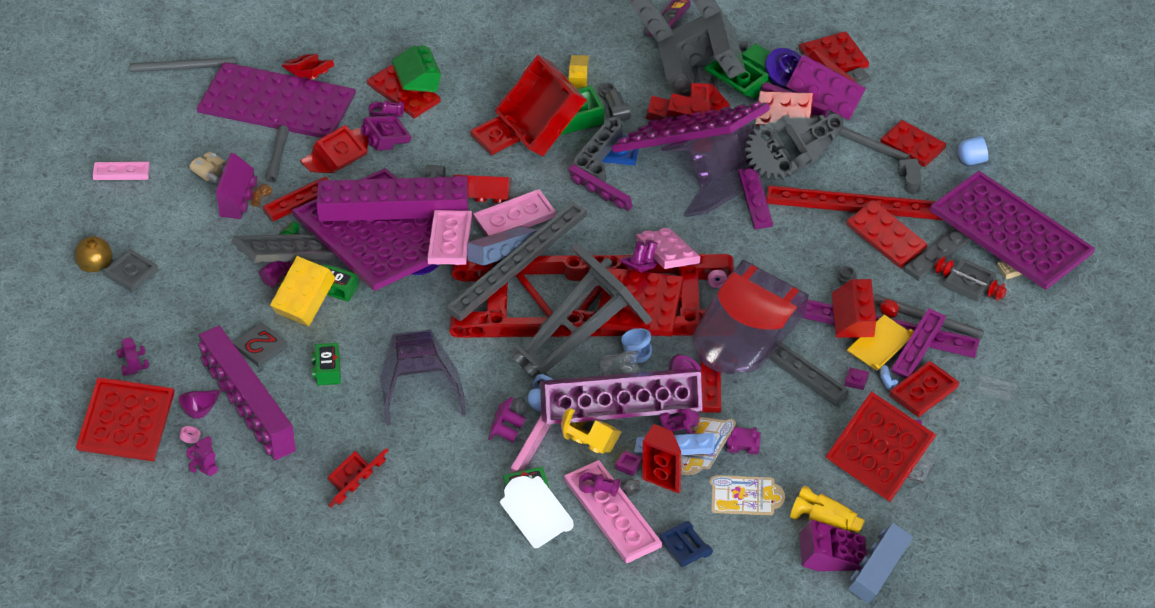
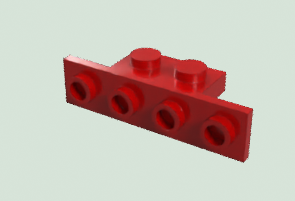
M385 448L370 464L354 451L327 477V480L340 491L328 506L332 508L336 503L340 505L347 498L345 494L349 490L353 493L360 486L359 481L362 478L366 480L374 472L372 468L375 465L379 468L386 461L384 456L389 450Z

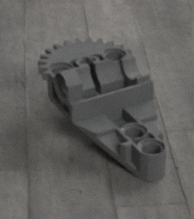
M832 114L827 118L823 115H819L818 118H789L788 115H784L773 123L769 122L764 126L760 124L759 131L754 128L753 132L755 135L749 134L748 136L752 141H746V145L750 146L745 148V152L750 153L746 155V159H752L749 162V166L756 165L753 169L754 171L760 169V176L766 173L767 179L772 174L774 180L777 179V176L784 179L813 165L840 133L844 122L843 118L838 114ZM835 122L839 127H832L830 123ZM782 130L786 131L800 154L794 160L786 149L782 150L784 145L777 135ZM819 130L823 135L818 136L814 131ZM761 135H767L769 140H763ZM785 165L788 167V170L783 171L779 166Z

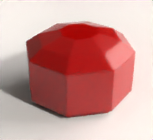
M884 300L880 305V312L889 318H894L899 312V305L893 300Z

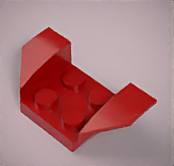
M344 125L316 141L312 153L301 159L300 162L310 172L335 173V171L367 155L368 138L361 134L359 128L351 131L347 125Z

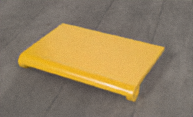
M883 315L876 322L875 337H860L847 351L878 371L909 341L914 331L912 329H905L886 315Z

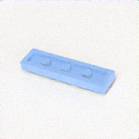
M715 433L674 435L682 452L681 455L714 453ZM637 437L634 450L635 455L643 457V439L645 437Z

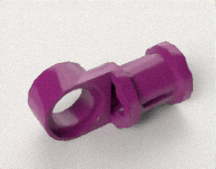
M387 100L384 102H373L368 107L370 117L388 115L403 117L404 102L394 103ZM374 109H381L379 112H373Z
M589 472L582 474L579 478V488L585 493L603 491L610 493L613 497L618 493L619 479L613 480L604 477L603 474L597 475ZM591 480L593 484L587 486L583 484V481Z

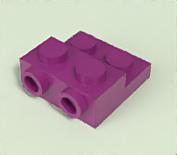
M396 115L365 117L361 126V134L367 136L369 145L374 146L376 150L380 151L391 150L394 144L410 143L412 138Z

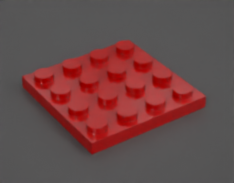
M607 268L630 291L652 318V321L646 325L626 306L600 328L626 332L631 329L642 328L648 330L651 335L672 337L683 276L650 272L640 273L633 270ZM602 289L598 310L611 299V296L604 289Z
M97 377L76 445L77 450L154 462L174 397V388Z
M871 391L825 458L891 502L937 435Z

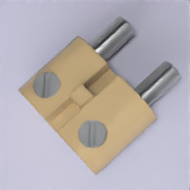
M208 152L203 155V158L198 157L194 159L190 164V170L205 181L212 180L218 183L220 178L217 176L223 173L227 162L215 153Z

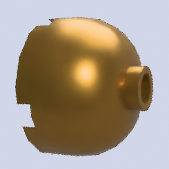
M86 237L75 248V262L82 271L99 272L101 268H107L112 263L113 253L111 247L101 237Z

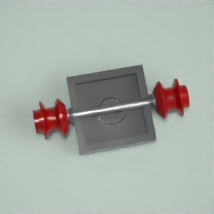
M945 256L941 259L938 258L935 263L936 274L943 272V277L948 276L944 282V287L978 302L986 291L988 297L990 298L994 295L996 301L1000 298L1003 299L1006 295L1005 283L1001 286L998 285V280H995L997 274L966 259H962L956 268L954 267L953 260L947 262Z

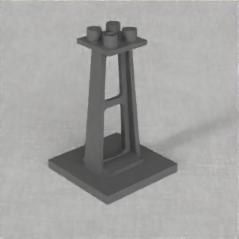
M578 242L571 248L590 269L588 274L524 349L516 342L513 344L518 351L512 357L533 379L538 374L549 376L547 372L623 307L627 306L646 325L652 321V318L630 291ZM596 286H601L611 296V299L578 328L575 327L568 320L569 315ZM560 325H565L571 331V335L545 359H540L536 355L539 348Z

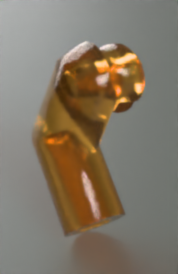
M262 184L253 192L251 205L253 207H260L262 196H269L273 191L268 184Z

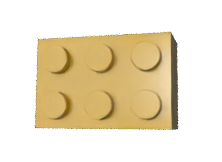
M297 256L270 306L277 314L309 327L336 277L330 269Z

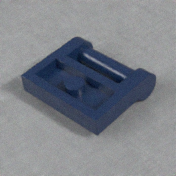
M686 521L659 535L662 544L681 567L702 557L706 558L713 552L710 545L705 544L695 532L694 526L690 521ZM684 534H687L690 537V539L695 543L698 549H695L693 547V545L684 536Z

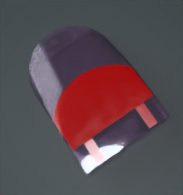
M742 260L717 291L695 328L693 344L697 356L711 369L725 374L735 375V372L743 371L749 373L758 369L768 360L805 316L809 294Z

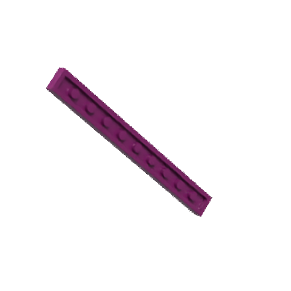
M796 296L790 301V303L797 306L792 316L834 325L832 305ZM875 315V316H876V322H877L882 316ZM892 319L907 330L912 329L915 331L918 326L917 324ZM939 330L930 348L975 358L980 339Z

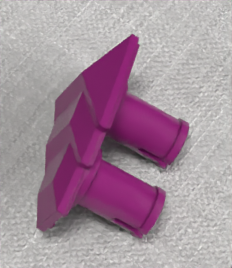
M646 240L645 244L644 242L636 241L633 256L620 259V262L640 273L652 269L658 263L653 258L658 243L653 240Z
M510 397L498 406L489 431L488 440H492L494 435H499L511 441V443L514 442L518 431L504 425L503 422L507 421L521 429L526 418L511 411L510 405L513 397Z

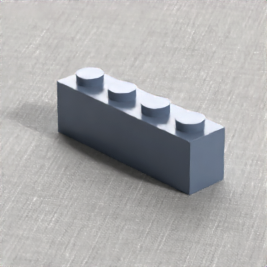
M519 226L467 242V259L480 265L503 260L537 231Z
M894 523L888 529L884 527L877 536L880 538L879 542L875 541L868 550L871 554L869 557L865 556L859 564L862 568L860 571L856 570L849 579L852 583L848 590L867 603H870L877 595L913 536Z

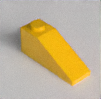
M571 55L569 81L576 89L587 87L589 55Z

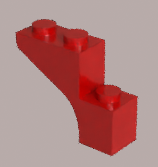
M674 93L671 94L669 100L651 96L645 119H658V121H662V119L667 117L676 119L677 116L687 114V116H691V114L696 112L704 114L707 101Z

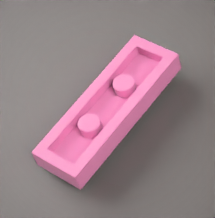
M95 162L93 180H148L150 163Z

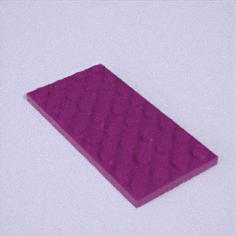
M224 62L197 106V112L279 129L280 126L284 125L289 128V132L323 138L337 130L356 94V90L354 88Z
M760 101L751 103L750 106L745 104L738 105L734 109H731L729 106L720 109V111L712 109L706 111L705 114L696 112L691 114V116H687V114L677 116L676 119L672 117L664 118L662 121L654 119L649 121L648 125L638 127V131L630 132L628 136L619 138L618 142L612 145L615 153L733 133L769 111L770 106L769 103L761 104Z
M977 171L930 207L932 213L1045 290L1090 257L1095 250L1093 246L981 171Z

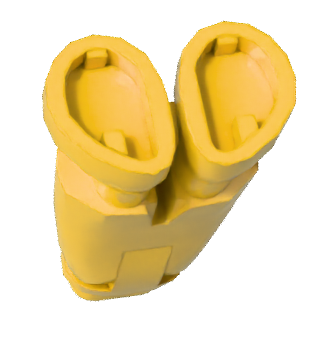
M807 486L802 487L790 514V518L797 520L803 513L810 514L809 521L815 520L860 533L865 523L864 519L857 517L858 514L822 493L819 496L814 494L810 487Z

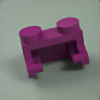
M290 261L271 262L259 270V276L267 286L270 285L273 288L281 282L279 278L283 275L286 277L292 264Z
M132 338L123 339L121 342L122 348L116 350L118 358L125 356L127 361V367L121 366L123 376L136 374L139 370L147 369L150 365L149 361L144 359V365H141L138 356L145 354V347L141 345L140 351L136 352L134 340Z
M690 407L682 409L683 414L673 417H670L669 413L660 415L663 427L673 432L686 429L687 434H696L695 430H691V426L696 427L698 425L700 416L696 411H691Z
M735 426L728 437L727 451L738 453L739 450H747L748 454H759L761 432H757V427L749 429L737 428Z
M207 436L187 449V458L192 460L188 465L191 472H196L195 465H199V471L209 476L218 471V467L215 465L216 454L211 447V437Z

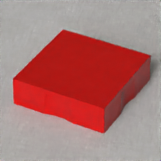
M537 54L517 84L507 93L495 109V112L507 125L513 128L517 137L529 150L544 156L587 99L551 61Z

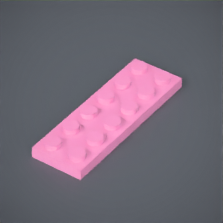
M599 460L564 475V482L626 564L662 547L661 540L620 487L615 497L603 491L585 493L580 490L579 478L584 473L603 474L604 477L613 479ZM585 480L583 484L590 486L593 484V481Z

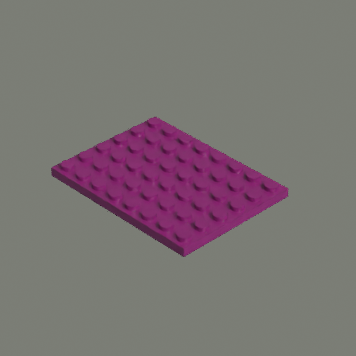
M384 168L362 179L398 178ZM317 199L292 210L293 216L373 291L431 265L428 264V252L433 218L318 222Z

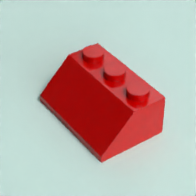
M453 175V177H467L468 198H475V202H486V199H494L493 203H503L505 199L509 200L512 178Z
M852 279L832 292L831 295L835 337H875L876 316L872 280Z
M653 424L643 439L642 480L679 494L681 491L682 452L671 430Z

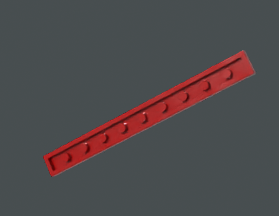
M768 186L767 204L858 212L874 200L893 216L943 220L930 211L931 205L936 201Z

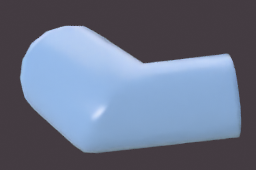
M883 365L879 369L880 378L886 389L890 391L898 385V380H891L889 368Z

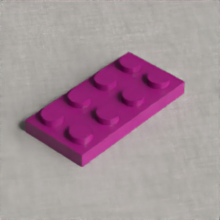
M802 55L786 86L797 93H813L814 101L829 106V110L848 120L851 119L866 90V87L806 55Z

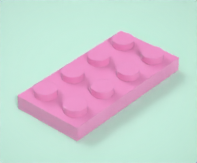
M540 189L473 213V219L486 237L519 226L529 228L556 216L555 209Z
M434 210L428 264L466 265L467 242H469L472 211Z
M662 228L660 231H644L641 234H636V241H641L645 244L646 240H653L658 243L653 258L664 269L700 263V256L669 228Z

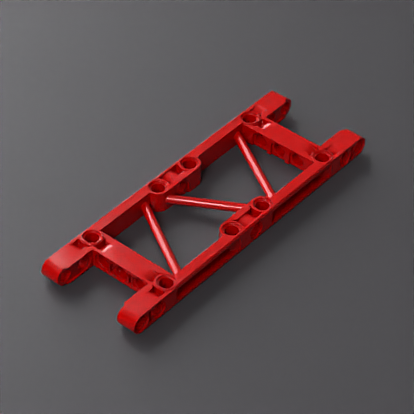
M698 254L700 256V263L664 269L657 263L654 268L644 271L650 273H678V276H683L679 298L680 316L675 318L672 336L733 335L737 332V320L731 317L725 309H699L698 280H708L709 273L714 270L724 271L727 278H729L734 272V259L731 255ZM578 255L538 256L515 276L547 317L507 318V282L487 299V311L471 312L462 321L451 316L449 332L453 337L457 338L534 337L539 331V326L553 311L524 275L565 274L568 280L582 281L590 269ZM592 255L599 263L605 258H609L612 261V265L609 268L633 270L620 262V259L633 255ZM468 259L466 265L452 264V277L462 282H477L502 260L487 265L470 262ZM596 286L580 307L569 315L568 320L575 327H580L597 312L586 310L603 288L601 286ZM560 325L550 337H569L571 331L565 325ZM598 328L590 336H623L626 331Z

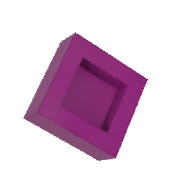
M850 367L845 380V386L864 390L869 372Z
M624 450L615 464V469L634 476L643 463V457Z

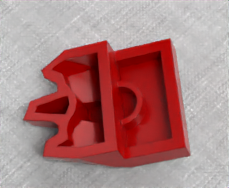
M317 53L301 55L298 58L286 60L281 65L300 78L307 77L308 80L317 78L318 74L327 73L328 69L334 67L333 59L319 60Z

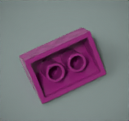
M230 153L217 186L216 195L220 217L241 219L243 213L247 212L248 200L252 199V189L257 185V176L254 174V168L235 153Z

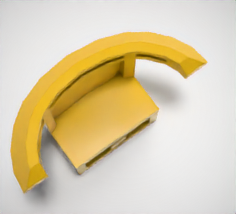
M572 408L565 410L561 421L562 434L565 439H572L580 444H589L588 448L596 453H611L622 431L606 422L595 421L590 432L582 429L587 421L573 422L570 425L575 410Z

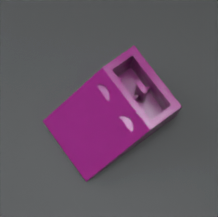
M811 520L799 533L803 567L815 571H860L862 568L859 564L867 556L865 536L815 520Z

